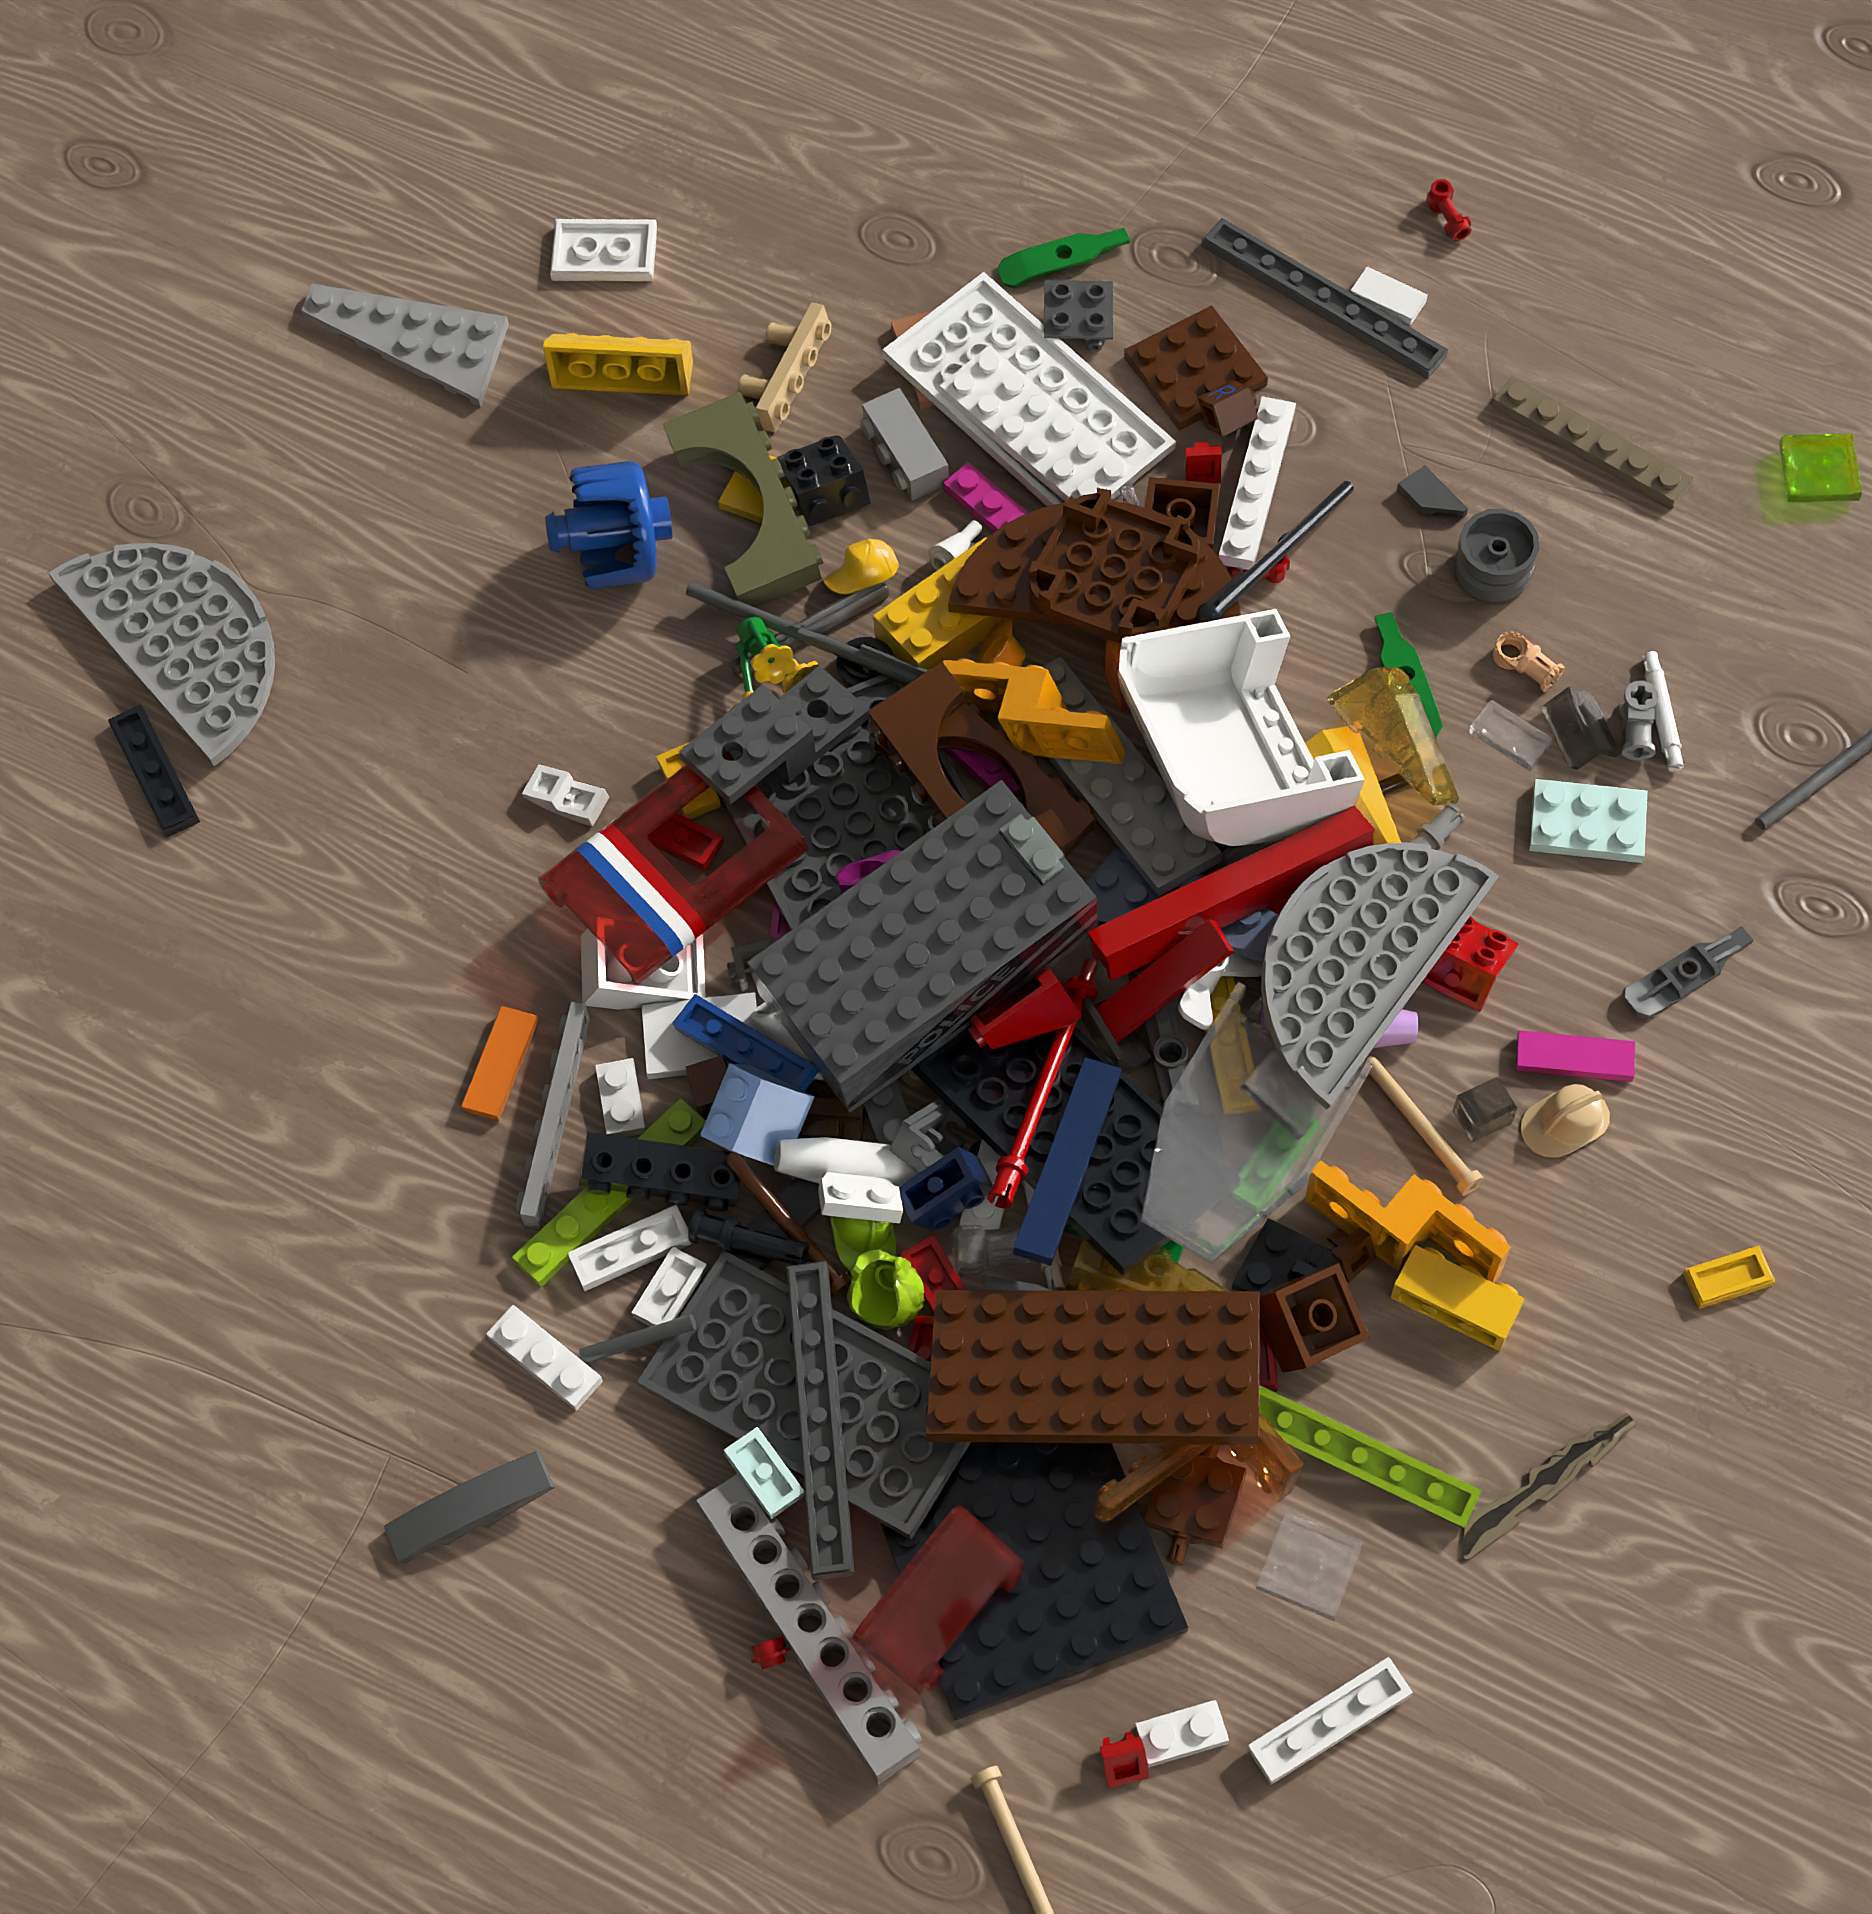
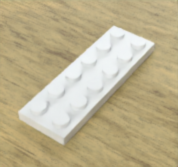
M990 345L939 385V394L1065 502L1070 496L1076 499L1082 495L1097 493V488L1111 490V499L1114 500L1138 480L1139 472Z

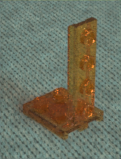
M1259 1412V1445L1228 1444L1232 1455L1239 1462H1246L1255 1473L1254 1477L1259 1487L1267 1494L1272 1493L1278 1501H1281L1292 1492L1304 1463ZM1162 1444L1160 1446L1161 1452L1153 1458L1149 1459L1148 1456L1142 1457L1130 1467L1127 1477L1119 1483L1113 1479L1097 1492L1096 1496L1098 1498L1093 1510L1094 1515L1102 1522L1110 1521L1213 1444Z

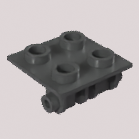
M1044 280V338L1085 339V344L1090 351H1100L1106 339L1113 340V281Z

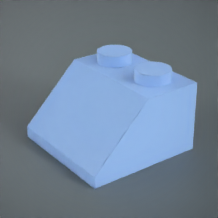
M729 1063L700 1136L732 1152L774 1165L775 1149L778 1140L798 1138L815 1096L752 1065Z

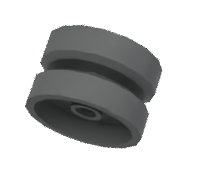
M1487 509L1473 515L1464 524L1454 561L1455 577L1462 589L1474 598L1486 602H1506L1518 597L1529 586L1540 548L1538 533L1532 523L1521 514L1507 509Z

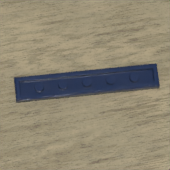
M1084 1058L1014 1244V1255L1045 1265H1052L1119 1083L1122 1068Z

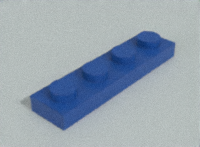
M697 994L693 995L672 1023L677 1031L716 1055H723L726 1061L732 1064L752 1065L803 1091L806 1090L818 1074L815 1065Z

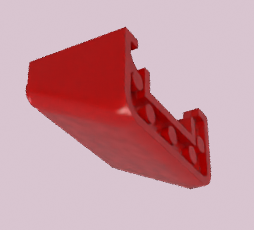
M1048 968L980 1019L976 1014L970 1017L974 1025L968 1028V1030L981 1048L988 1044L993 1050L1068 1027L1082 1018V1015L1059 980Z

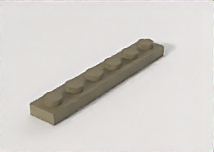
M1514 376L1509 378L1493 398L1491 407L1671 509H1673L1691 485L1692 476Z

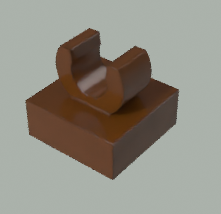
M1358 1227L1350 1235L1337 1228L1327 1237V1240L1334 1245L1331 1252L1334 1264H1340L1348 1283L1377 1258L1371 1235L1361 1227Z

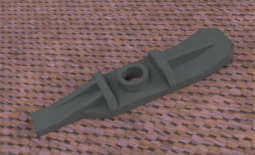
M1741 926L1715 942L1697 943L1644 978L1626 986L1623 990L1622 1000L1634 1015L1648 1019L1720 975L1727 958L1751 944L1753 938ZM1690 965L1696 972L1691 975L1686 974L1682 970V966Z

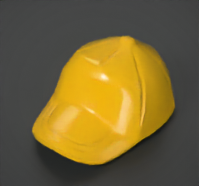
M878 539L861 540L846 548L842 566L825 577L823 581L831 591L837 594H853L893 577L899 567V563L894 551L885 542Z

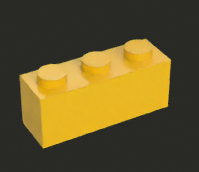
M1414 1245L1394 1284L1390 1297L1499 1352L1525 1299L1518 1295V1292L1513 1287L1505 1283L1495 1284L1483 1278L1480 1272L1468 1265L1458 1266L1446 1260L1445 1256L1436 1249L1430 1247L1421 1248L1417 1245Z

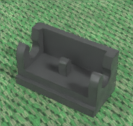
M938 1098L903 1121L889 1151L920 1173L955 1148H963L966 1141L958 1133L951 1130L950 1122L954 1121L959 1127L964 1129L968 1125L941 1098Z

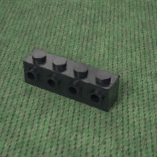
M587 1132L579 1186L587 1187V1192L596 1195H610L611 1190L626 1192V1197L633 1200L646 1201L650 1199V1196L665 1198V1203L671 1205L687 1206L689 1201L705 1203L704 1208L708 1210L727 1211L728 1206L734 1207L739 1199L741 1180L726 1164L725 1158L732 1152Z

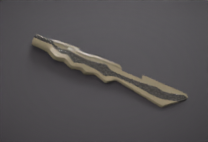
M1625 1413L1612 1424L1602 1427H1591L1584 1438L1569 1440L1563 1451H1554L1549 1464L1530 1468L1528 1485L1473 1511L1464 1528L1462 1557L1465 1560L1473 1558L1520 1524L1521 1521L1516 1515L1537 1500L1547 1503L1573 1482L1582 1468L1588 1464L1594 1467L1617 1445V1441L1624 1434L1636 1427L1632 1417Z

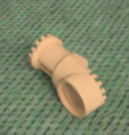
M1505 632L1504 635H1500L1493 650V658L1496 664L1503 669H1515L1520 674L1525 672L1540 684V690L1543 692L1551 689L1552 685L1556 683L1553 680L1556 679L1558 681L1559 678L1557 676L1560 677L1563 674L1565 666L1562 664L1556 665L1541 653V648L1538 645L1534 646L1524 636H1519V633L1514 634V632H1510L1508 634V632ZM1508 644L1513 645L1519 649L1520 655L1515 658L1507 657L1502 653L1501 647Z

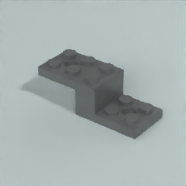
M818 666L780 698H777L764 685H761L679 751L680 759L731 805L773 770L790 783L869 719L868 711L870 709L821 666ZM814 708H823L828 712L822 718H813L808 715ZM730 750H737L743 754L735 761H728L723 758V755Z

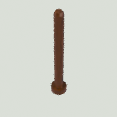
M730 1153L725 1158L726 1164L790 1239L809 1243L810 1249L808 1251L804 1250V1252L809 1253L808 1261L810 1263L827 1262L830 1294L832 1297L850 1282L851 1276L847 1272H844L842 1275L739 1153Z

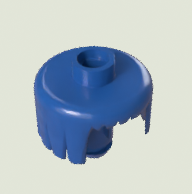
M633 461L574 468L570 472L571 476L569 477L570 481L574 484L572 493L577 497L573 500V508L564 509V515L555 516L553 511L545 516L549 549L560 553V548L569 547L570 552L585 551L580 555L581 564L583 566H598L582 572L583 577L586 578L585 585L590 589L644 583L653 579L657 572L656 541L672 539V525L667 497L649 498L643 469L638 463ZM634 544V549L640 551L634 555L633 558L637 561L633 564L615 559V553L624 545Z

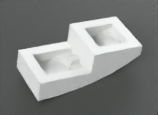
M538 764L522 792L525 799L570 820L592 827L609 799L605 789L574 781L569 772Z

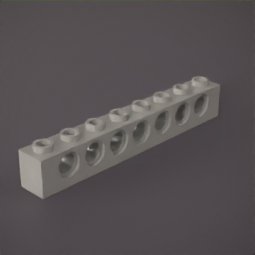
M738 1473L697 1499L696 1501L702 1516L780 1635L783 1636L787 1646L791 1648V1652L878 1785L921 1757L918 1743L922 1741V1737L910 1719L904 1722L901 1720L894 1709L899 1706V1703L887 1684L879 1687L871 1675L876 1671V1668L863 1649L859 1652L855 1651L848 1640L853 1636L849 1626L841 1615L834 1618L826 1607L831 1601L824 1588L818 1581L813 1584L810 1583L803 1572L808 1569L804 1558L796 1547L789 1550L781 1539L786 1533L776 1517L770 1519L769 1516L765 1515L759 1506V1502ZM750 1516L755 1520L750 1529L740 1531L733 1527L739 1517ZM764 1549H771L777 1553L775 1560L769 1564H760L755 1558ZM788 1582L795 1583L800 1587L798 1593L791 1598H782L777 1594L780 1586ZM815 1616L822 1621L817 1631L808 1633L799 1628L803 1619ZM837 1650L843 1653L845 1658L839 1666L828 1667L822 1663L824 1655L829 1651ZM853 1685H861L868 1690V1693L862 1701L851 1702L845 1698L846 1690ZM875 1720H885L891 1725L889 1733L883 1737H874L867 1730L869 1725Z

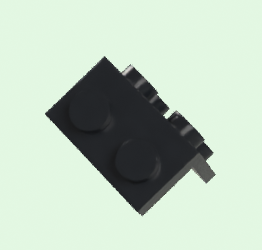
M840 436L825 437L818 442L799 449H792L786 454L777 457L785 479L795 494L799 515L804 516L808 527L871 504L864 471Z

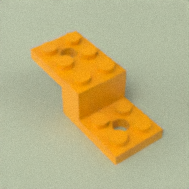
M964 658L957 661L943 660L946 668L964 690V703L971 702L980 711L999 712L998 720L1012 745L1020 752L1025 750L1033 756L1123 764L1126 751L1108 716L1098 711L1078 713L1066 710L1067 705L1048 669L1038 665H1028L1026 667L1010 666L1003 662H993L992 664L976 663Z
M1320 1160L1310 1173L1305 1202L1349 1235L1358 1227L1369 1233L1376 1256L1397 1272L1404 1267L1414 1245L1420 1247L1426 1239H1429L1462 1265H1468L1479 1271L1483 1278L1494 1283L1501 1275L1511 1249L1505 1237L1493 1228L1487 1229L1474 1219V1215L1465 1206L1458 1203L1454 1205L1442 1196L1441 1190L1433 1182L1426 1179L1422 1181L1413 1174L1390 1203L1383 1208L1381 1202L1373 1193L1365 1189L1362 1191L1349 1182L1348 1176L1336 1166L1332 1165L1329 1167Z

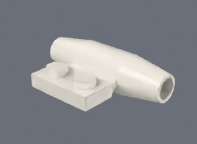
M821 1137L778 1140L775 1149V1171L820 1184L818 1193L822 1215L900 1223L903 1207L899 1187L919 1174L918 1171L890 1152L891 1145Z

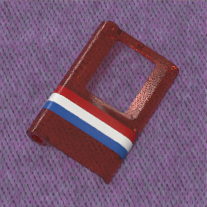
M729 751L723 755L725 760L734 761ZM687 765L675 772L538 878L539 884L555 905L561 908L566 905L628 971L632 981L638 985L809 850L802 834L755 785L744 793L742 797L768 822L770 827L698 884H690L647 838L652 831L710 787Z

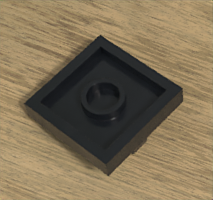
M1267 1218L1232 1282L1231 1289L1235 1291H1260V1294L1283 1283L1333 1265L1334 1260L1331 1253L1333 1250Z

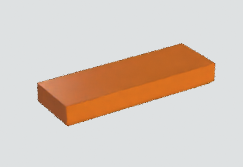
M501 1006L461 1106L463 1112L500 1121L539 1022L537 1015Z

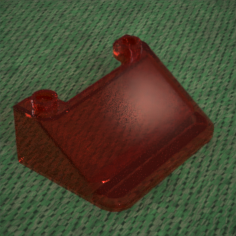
M958 1505L942 1521L861 1622L852 1639L917 1693L920 1694L924 1688L930 1691L945 1672L939 1667V1660L998 1586L1010 1591L1017 1584L1024 1573L1020 1569L1024 1561L963 1506Z

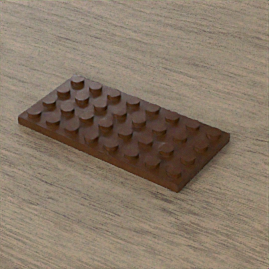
M936 1290L926 1423L927 1442L1259 1445L1260 1291Z

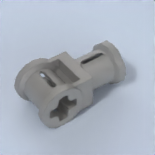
M1642 680L1634 681L1628 685L1624 693V699L1618 709L1619 717L1622 720V733L1625 734L1622 755L1630 760H1645L1655 755V745L1651 743V727L1654 722V706L1657 703L1658 693L1652 684Z

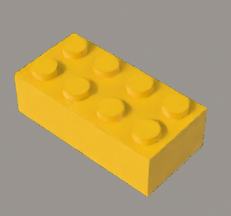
M986 537L873 615L875 638L886 643L892 650L894 657L930 670L940 662H943V660L956 661L984 641L992 629L1005 619L949 612L948 609L951 591L959 572L976 548L987 539Z

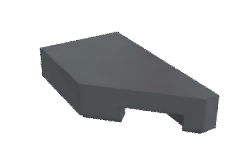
M1426 465L1398 483L1397 491L1420 514L1434 515L1435 512L1455 514L1456 518H1463L1467 515L1468 508Z

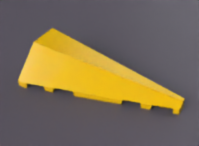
M1357 725L1322 730L1308 740L1305 745L1313 760L1318 756L1350 750L1365 779L1355 807L1375 829L1373 834L1374 845L1401 843Z

